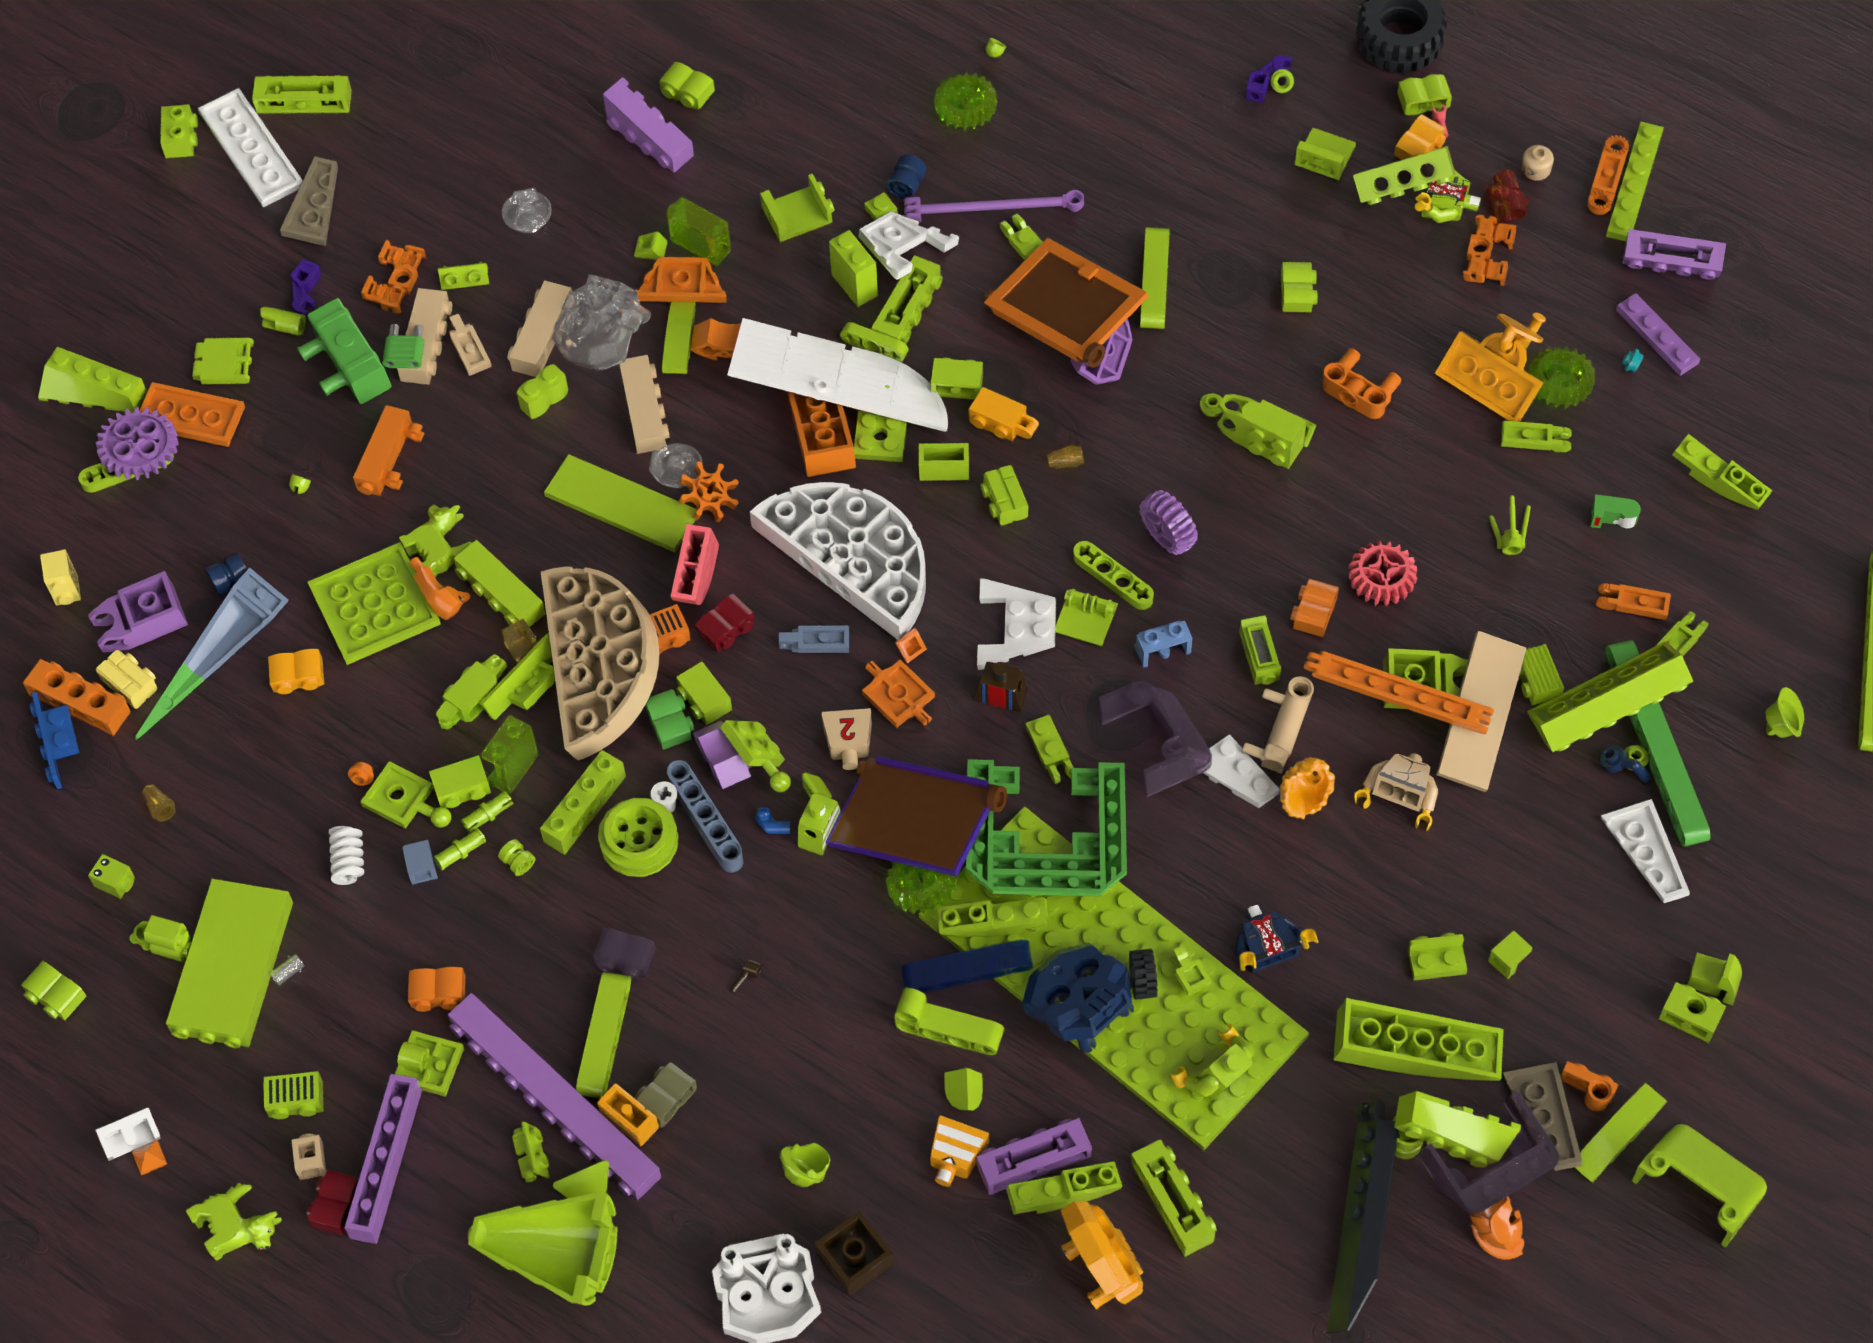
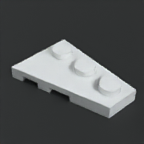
M1230 734L1189 762V768L1196 772L1199 770L1209 776L1211 781L1223 784L1231 789L1232 793L1258 808L1279 794L1280 789L1248 754L1242 752L1243 748Z

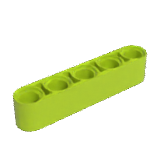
M1146 227L1142 290L1147 292L1148 298L1141 304L1140 328L1164 329L1169 228Z
M602 973L576 1085V1091L582 1096L601 1099L607 1092L630 992L631 977L628 975Z

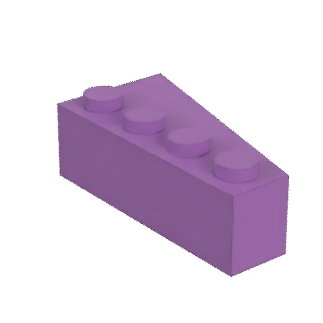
M622 77L603 93L607 124L611 129L622 133L630 143L634 142L646 155L654 157L662 167H667L675 173L694 156L692 141L672 122L669 121L666 124L661 112L655 107L650 109L643 101L644 96L638 91L633 93L627 87L629 82Z

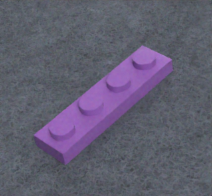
M1637 293L1617 305L1616 311L1679 376L1699 364L1700 358Z

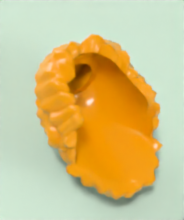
M1312 757L1305 758L1297 762L1294 767H1290L1289 771H1286V774L1282 777L1283 781L1279 787L1280 802L1289 817L1304 819L1305 815L1314 814L1320 811L1322 806L1326 805L1328 796L1334 791L1335 775L1329 772L1330 767L1324 760Z

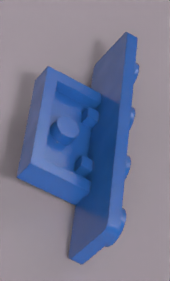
M33 692L34 702L29 703L33 717L38 718L39 723L34 724L38 739L43 738L44 745L40 746L43 760H48L49 767H45L46 775L49 782L54 781L58 790L62 788L56 759L80 753L70 711L67 705L44 711L38 693Z

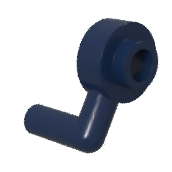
M1611 745L1602 751L1600 763L1608 772L1616 773L1625 767L1632 769L1642 782L1650 780L1651 776L1638 760L1628 758V755L1620 746Z

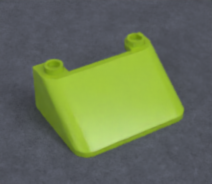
M1678 1124L1671 1128L1643 1159L1632 1179L1637 1184L1644 1174L1652 1177L1661 1176L1671 1166L1724 1203L1717 1218L1719 1225L1727 1231L1721 1243L1725 1248L1767 1191L1766 1182L1761 1176L1684 1124Z

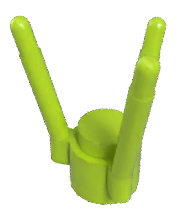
M1511 495L1509 497L1510 529L1504 531V535L1501 537L1494 516L1490 515L1489 520L1497 540V549H1502V552L1507 555H1516L1525 548V537L1531 506L1527 505L1525 508L1521 533L1519 534V531L1516 530L1515 497Z

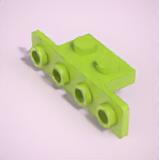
M549 633L481 701V705L491 719L496 720L511 704L528 710L554 684V666L549 665L553 661Z

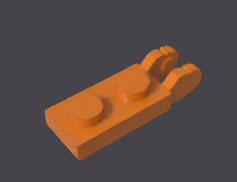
M1604 583L1598 587L1599 594L1608 596V598L1599 597L1596 599V606L1609 611L1616 609L1615 611L1662 620L1667 619L1670 593L1622 584L1619 586Z

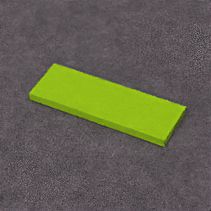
M569 454L544 491L547 498L674 553L683 541L686 524L693 525L695 522L693 517L697 512V509L691 506L681 505L677 500Z

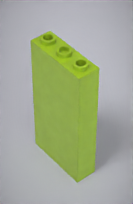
M217 879L211 880L166 1022L173 1036L180 1039H188V1037L198 1038L200 1041L208 1044H213L214 1041L221 1042L232 1048L250 1046L293 905L288 891Z

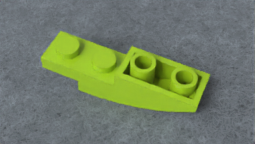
M1689 434L1672 454L1691 469L1689 475L1720 495L1744 506L1758 510L1772 492L1770 488L1733 460L1729 464Z
M1045 897L998 904H992L990 900L939 907V933L965 937L1024 934V929L1048 926L1047 900Z
M1115 1161L1064 1170L1058 1176L1009 1184L1006 1191L1013 1214L1036 1211L1037 1214L1065 1208L1074 1201H1090L1121 1189L1123 1186Z

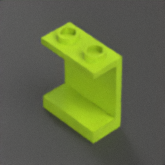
M813 174L808 175L809 187L775 200L769 190L760 193L762 209L780 242L832 223L833 204L830 199L825 198L823 185L820 181H816Z

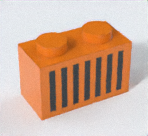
M677 604L650 614L659 641V655L664 650L672 647H681L691 640L689 628Z

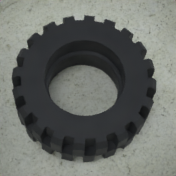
M1365 0L1359 10L1356 29V42L1359 50L1371 64L1376 63L1377 67L1382 70L1386 68L1389 69V72L1396 73V71L1409 73L1413 69L1415 71L1423 69V65H1430L1439 56L1441 48H1443L1447 26L1446 11L1440 5L1439 0ZM1391 22H1405L1415 26L1419 31L1413 34L1401 35L1387 30L1384 25Z

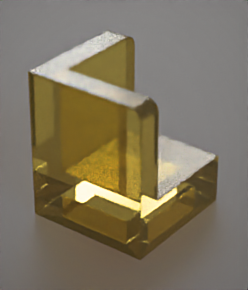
M524 618L501 631L505 646L517 664L537 644L536 637Z

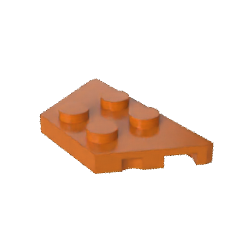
M659 257L654 263L653 269L644 277V283L640 289H636L633 294L634 301L727 303L726 293L722 290L708 259L698 257Z

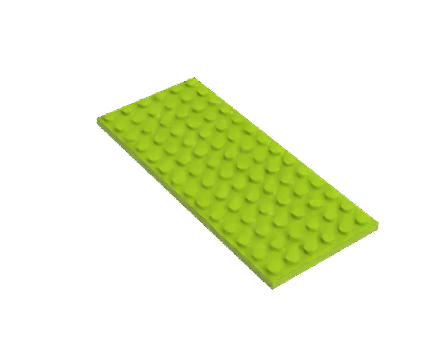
M1026 807L1001 830L1019 831V853L1072 854V844ZM965 866L958 876L954 877L919 913L921 920L1021 1002L1023 1001L1029 975L1055 951L1089 942L1103 955H1111L1123 963L1130 974L1129 951L1152 949L1157 972V997L1135 1000L1131 987L1134 1012L1132 1013L1129 1010L1130 1015L1127 1017L1118 1015L1094 1038L1096 1041L1095 1049L1090 1043L1093 1051L1085 1054L1203 1151L1309 1037L1307 1030L1119 881L1101 896L992 894L966 871ZM1045 897L1047 900L1048 926L1024 929V934L965 937L939 933V907L990 900L992 904ZM1182 945L1191 961L1199 958L1212 980L1211 985L1189 996L1186 995L1174 974L1175 970L1179 967L1172 959L1173 949ZM1228 1023L1232 1024L1237 1033L1253 1046L1255 1056L1251 1061L1254 1064L1213 1100L1187 1089L1186 1086L1177 1088L1170 1076L1171 1073L1178 1074L1177 1068L1183 1066L1189 1077L1193 1076L1196 1078L1229 1049L1231 1045H1226L1218 1034L1219 1031L1225 1033L1229 1030L1227 1027ZM1077 1039L1070 1040L1071 1043H1073L1077 1048H1079Z

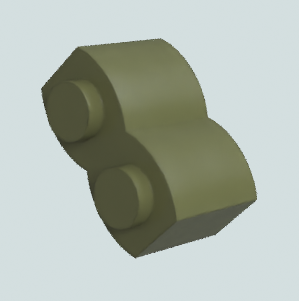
M672 1062L665 1067L661 1066L653 1076L654 1081L648 1086H643L635 1096V1099L645 1107V1110L648 1109L657 1117L658 1125L661 1128L672 1119L678 1109L687 1102L697 1089L696 1081Z

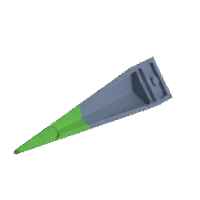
M249 567L235 583L136 734L135 740L145 734L269 624L289 600Z

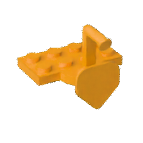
M1540 313L1532 314V320L1528 327L1507 315L1498 314L1497 318L1507 328L1504 332L1493 333L1487 336L1481 343L1463 331H1459L1434 374L1505 419L1520 422L1544 383L1523 370L1527 361L1526 349L1531 341L1537 343L1543 341V338L1537 334V331L1546 318Z

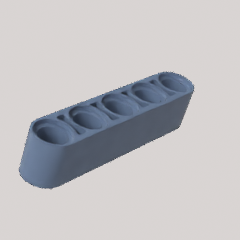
M682 760L673 761L667 768L669 783L673 784L677 790V799L721 868L726 872H737L743 866V854L739 842L690 766ZM679 774L685 775L683 778L680 779L674 778L676 775ZM691 794L698 795L695 798H687ZM703 814L710 815L708 818H700ZM716 834L723 835L721 838L718 839L713 838V836ZM729 854L737 855L732 859L725 858Z

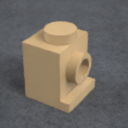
M304 1134L298 1139H293L294 1166L299 1179L324 1176L327 1169L323 1142L320 1136Z

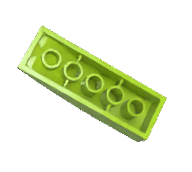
M1346 998L1337 1010L1334 1060L1412 1075L1500 1081L1504 1029Z

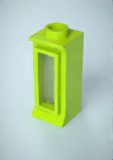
M1266 615L1241 620L1239 633L1254 684L1268 685L1280 680L1281 665L1277 658Z

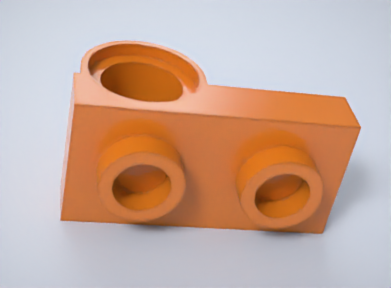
M1567 1061L1561 1075L1562 1082L1586 1092L1584 1096L1585 1105L1595 1112H1600L1607 1108L1619 1085L1606 1075H1597L1588 1071L1584 1065ZM1592 1092H1600L1605 1098H1596Z

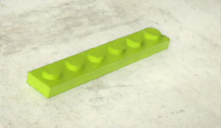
M1640 122L1606 237L1626 242L1629 229H1634L1664 127Z

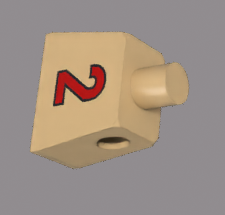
M871 708L822 712L823 729L831 758L833 760L842 759V766L845 770L856 769L858 758H865L869 753L872 727Z

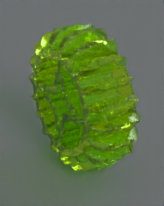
M967 71L964 75H960L957 72L954 78L948 75L947 81H941L940 87H937L934 97L935 110L939 114L941 121L945 120L947 126L954 124L955 129L963 126L964 130L971 126L975 130L976 124L983 126L985 121H990L991 115L995 114L997 105L996 90L992 87L991 81H986L984 76L978 78L976 72L972 76Z
M1558 345L1554 347V350L1547 347L1544 353L1539 352L1537 357L1532 360L1531 368L1528 371L1529 374L1544 382L1538 391V400L1545 398L1546 405L1553 402L1556 408L1560 404H1564L1567 408L1570 403L1576 406L1579 400L1584 402L1587 395H1590L1595 383V368L1591 367V360H1585V353L1578 355L1577 348L1570 351L1568 346L1560 349ZM1543 372H1545V373L1548 374L1547 377H1548L1550 380H1547V379L1545 378ZM1574 373L1578 375L1580 382L1576 379Z
M892 862L893 869L888 870V878H886L887 892L892 898L893 903L896 906H900L904 912L910 910L913 914L917 910L924 914L928 908L934 911L935 906L938 904L944 906V899H951V892L956 891L955 883L958 882L955 876L897 862Z

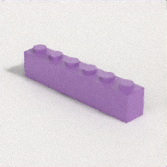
M395 1074L390 1075L345 1225L350 1239L374 1244L378 1242L422 1093L416 1078Z

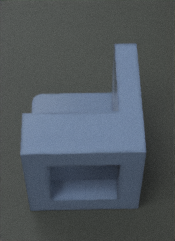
M428 840L403 846L406 867L412 885L438 878Z

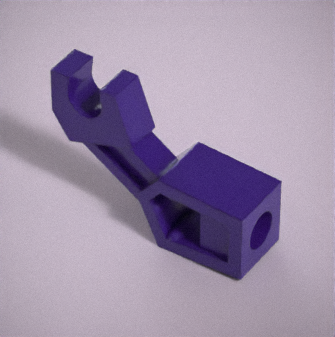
M1282 55L1273 57V60L1260 70L1251 72L1246 90V100L1263 103L1272 74L1279 69L1289 71V68L1282 66L1291 67L1292 58Z
M302 259L290 275L293 283L294 301L291 305L295 313L305 315L307 320L309 311L304 308L311 307L315 309L316 307L315 301L307 293L312 291L321 276V272L317 264Z

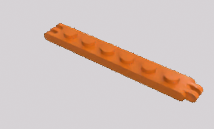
M1320 651L1319 654L1308 653L1307 659L1309 661L1305 662L1304 668L1312 671V676L1317 679L1480 734H1487L1488 727L1484 725H1490L1491 718L1488 716H1493L1494 709L1325 651Z

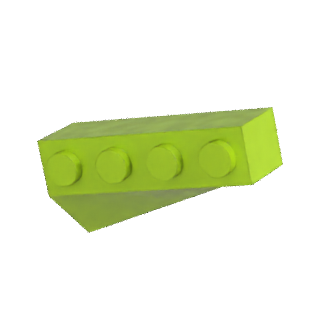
M57 347L45 364L38 398L41 401H48L49 399L58 400L59 403L69 404L70 402L81 403L85 407H93V405L103 406L107 410L125 412L128 409L130 413H134L135 408H140L147 391L142 379Z
M1415 1091L1399 1097L1394 1128L1405 1132V1135L1410 1138H1418L1427 1142V1145L1430 1147L1441 1148L1449 1152L1448 1154L1452 1157L1463 1158L1469 1161L1472 1166L1483 1168L1501 1159L1520 1131L1521 1125L1511 1122L1507 1126L1499 1123V1117L1487 1115V1118L1473 1115V1109L1465 1106L1449 1107V1101Z

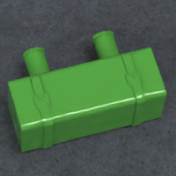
M339 298L308 314L307 317L316 338L297 349L304 361L322 351H326L338 369V373L319 382L327 396L347 385L358 402L363 404L391 388L392 385L378 355L372 350L353 321L350 312L344 307Z

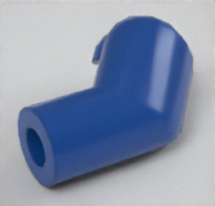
M761 807L757 810L756 822L766 833L790 834V821H776L770 815V809L767 807Z

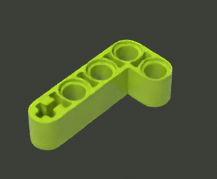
M913 988L903 989L895 1012V1025L903 1032L985 1055H996L1004 1032V1027L997 1022L926 1003L925 994Z

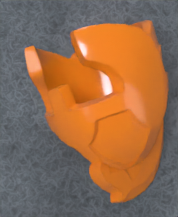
M1507 1193L1495 1197L1488 1204L1487 1208H1476L1469 1214L1473 1222L1471 1225L1472 1231L1479 1245L1488 1254L1503 1260L1513 1259L1522 1255L1524 1240L1521 1237L1522 1219L1520 1211L1516 1209L1514 1210L1515 1215H1510L1512 1206Z

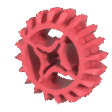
M1379 540L1377 546L1369 542L1367 549L1361 547L1358 554L1355 553L1353 555L1352 561L1349 564L1350 572L1348 577L1349 581H1352V589H1357L1358 597L1365 595L1366 602L1373 599L1375 606L1379 601H1383L1385 606H1387L1390 600L1395 604L1399 602V598L1405 600L1407 594L1413 591L1414 584L1417 581V566L1414 565V557H1409L1408 550L1401 552L1400 544L1392 547L1390 541L1387 545H1382Z

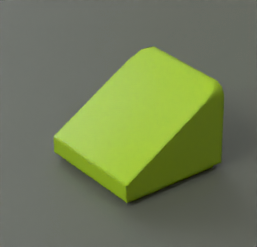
M658 231L641 235L638 238L634 256L653 260L664 257L667 240Z
M809 773L802 774L803 788L809 797L816 793L830 799L832 798L831 793L820 777Z

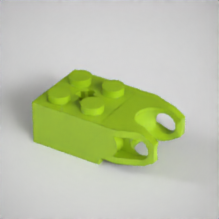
M1236 394L1225 395L1219 403V407L1223 412L1221 419L1217 423L1220 431L1235 443L1249 449L1251 453L1261 455L1271 460L1275 465L1289 469L1303 448L1306 420L1265 400L1259 403L1251 398ZM1228 401H1235L1238 403L1239 409L1237 411L1227 409L1225 404ZM1230 419L1236 427L1226 428L1223 422Z
M1388 648L1383 659V671L1458 696L1460 688L1454 684L1452 678L1465 673L1468 660L1453 654L1440 653V651ZM1384 701V708L1406 709Z

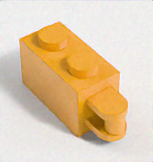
M982 387L969 408L970 423L979 429H986L997 437L1006 438L1010 441H1013L1016 435L1030 439L1039 425L1035 418L1026 415L1025 405Z

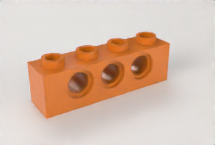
M40 659L23 682L30 696H32L33 692H37L41 701L55 708L67 705L71 716L112 736L115 735L131 713L124 696L117 692L112 694L96 682L91 684L85 681L78 673H69L53 661L48 663Z

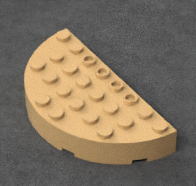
M559 567L542 571L541 578L565 750L579 761L597 753L614 742L641 713L648 701L657 677L659 641L656 628L649 613L620 581L604 572L591 568L573 569L572 567Z

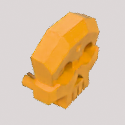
M1074 1201L1063 1208L1061 1213L1072 1240L1061 1245L1062 1250H1066L1065 1255L1070 1261L1081 1254L1088 1269L1100 1285L1097 1289L1087 1293L1088 1298H1092L1090 1301L1092 1305L1098 1309L1114 1297L1119 1302L1126 1304L1142 1294L1143 1282L1140 1275L1144 1272L1138 1261H1136L1133 1252L1130 1251L1131 1248L1125 1241L1126 1239L1121 1230L1114 1228L1105 1212L1098 1206L1090 1205L1088 1201Z

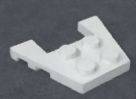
M894 212L887 213L859 230V238L897 280L910 273L913 265L901 257V254L924 241L942 252H946L958 245L959 240L957 235L951 233L949 237L940 234V229L935 227L926 229L918 226V221Z
M980 579V603H1006L1005 642L1004 644L978 645V670H983L986 662L1005 663L1009 661V658L1022 654L1027 656L1055 647V597L987 579Z

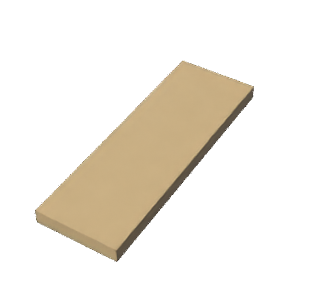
M1481 631L1476 632L1458 697L1494 709L1493 716H1488L1491 718L1490 725H1484L1488 727L1487 734H1480L1450 724L1436 773L1437 776L1483 792L1488 790L1526 647Z

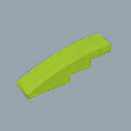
M671 302L663 352V373L687 374L696 302Z
M1645 1083L1580 1152L1582 1166L1575 1168L1593 1183L1626 1146L1633 1142L1667 1103V1100Z

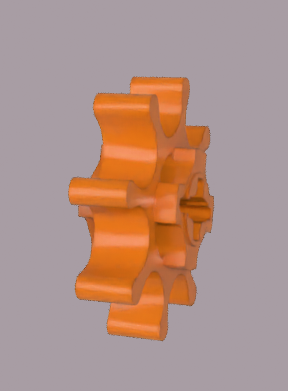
M697 462L694 470L698 478L692 479L686 474L681 476L679 483L686 485L690 489V494L682 495L679 499V504L683 505L686 502H693L697 506V512L693 517L694 520H699L702 511L708 510L713 513L715 522H720L724 516L720 510L721 505H726L732 510L738 505V500L730 498L727 490L735 489L739 482L737 479L731 482H725L721 479L720 472L724 468L723 464H719L715 469V473L710 474L705 472L702 462Z

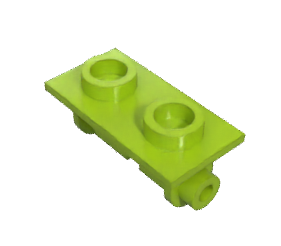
M482 261L478 264L438 268L442 290L489 284L487 263H482Z
M522 1122L523 1128L515 1129L512 1136L516 1154L520 1156L526 1153L527 1155L518 1159L522 1178H525L526 1182L535 1181L537 1179L536 1175L550 1178L547 1169L549 1162L543 1153L541 1144L543 1141L542 1134L537 1127Z

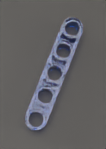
M1015 940L908 963L901 966L904 988H913L926 993L1029 971L1034 968L1029 941Z

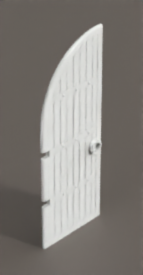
M745 318L742 319L727 376L936 430L947 431L948 417L941 397L937 391L936 393L931 392V384L923 376L902 362L853 346L851 351L845 350V344L799 332L797 337L791 336V330Z

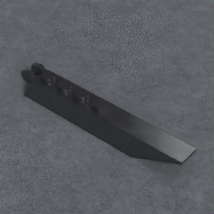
M1373 1100L1371 1105L1369 1102L1360 1103L1356 1113L1359 1123H1357L1327 1334L1346 1332L1351 1329L1378 1277L1398 1129L1394 1128L1395 1121L1384 1120L1386 1107L1381 1100Z

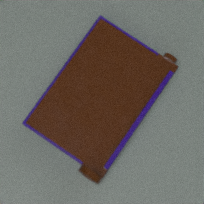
M879 756L877 758L870 757L868 762L863 760L859 762L857 774L860 777L826 843L830 847L957 877L989 812H1001L1007 800V790L1004 786L989 784L987 780Z

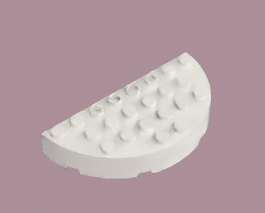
M819 482L792 487L790 491L778 496L775 494L750 511L753 529L889 634L899 640L910 631L918 618L925 597L926 571L924 551L921 541L913 530L910 521L891 502L869 490L863 489L862 491L851 488L849 484Z

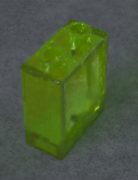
M680 197L676 203L670 205L667 210L671 241L701 258H707L710 263L718 266L731 251L728 222L683 197Z

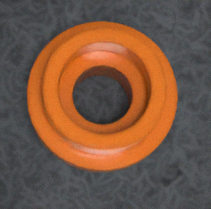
M356 762L349 768L348 777L356 785L371 784L374 779L373 768L367 763Z

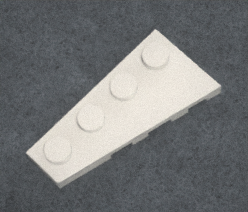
M1652 799L1601 815V820L1663 903L1689 896V889Z

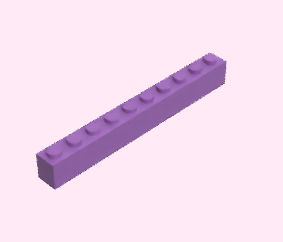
M472 993L468 995L448 1014L451 1022L449 1027L452 1032L459 1038L464 1036L469 1041L467 1043L475 1054L479 1055L482 1053L487 1058L486 1063L493 1071L497 1073L500 1070L506 1076L504 1079L514 1090L519 1088L524 1093L523 1098L530 1106L534 1108L537 1105L543 1111L541 1114L551 1125L556 1123L562 1129L560 1132L570 1143L575 1141L580 1146V1152L588 1160L594 1159L597 1163L603 1160L609 1161L608 1178L612 1176L619 1182L617 1184L618 1188L626 1196L632 1195L639 1200L661 1178L658 1166Z

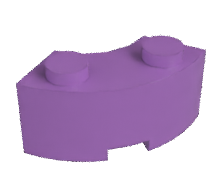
M718 721L694 732L693 736L705 762L708 761L713 777L719 786L724 789L751 777L748 770L751 766L746 765L720 727L723 722Z

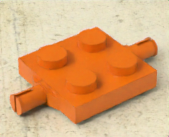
M899 660L893 666L881 670L874 661H870V664L866 665L865 669L874 676V679L862 690V695L896 728L913 716L924 726L927 725V722L930 723L932 717L923 710V707L935 698V692L906 664Z

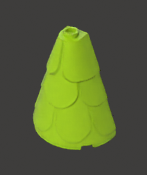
M595 1192L559 1201L552 1200L525 1208L517 1206L477 1216L474 1218L473 1225H471L468 1231V1245L510 1271L515 1270L535 1284L546 1287L571 1303L590 1305L596 1301L594 1296L596 1292L602 1293L614 1262L617 1244V1226H613L611 1217L616 1215L614 1203L608 1194Z

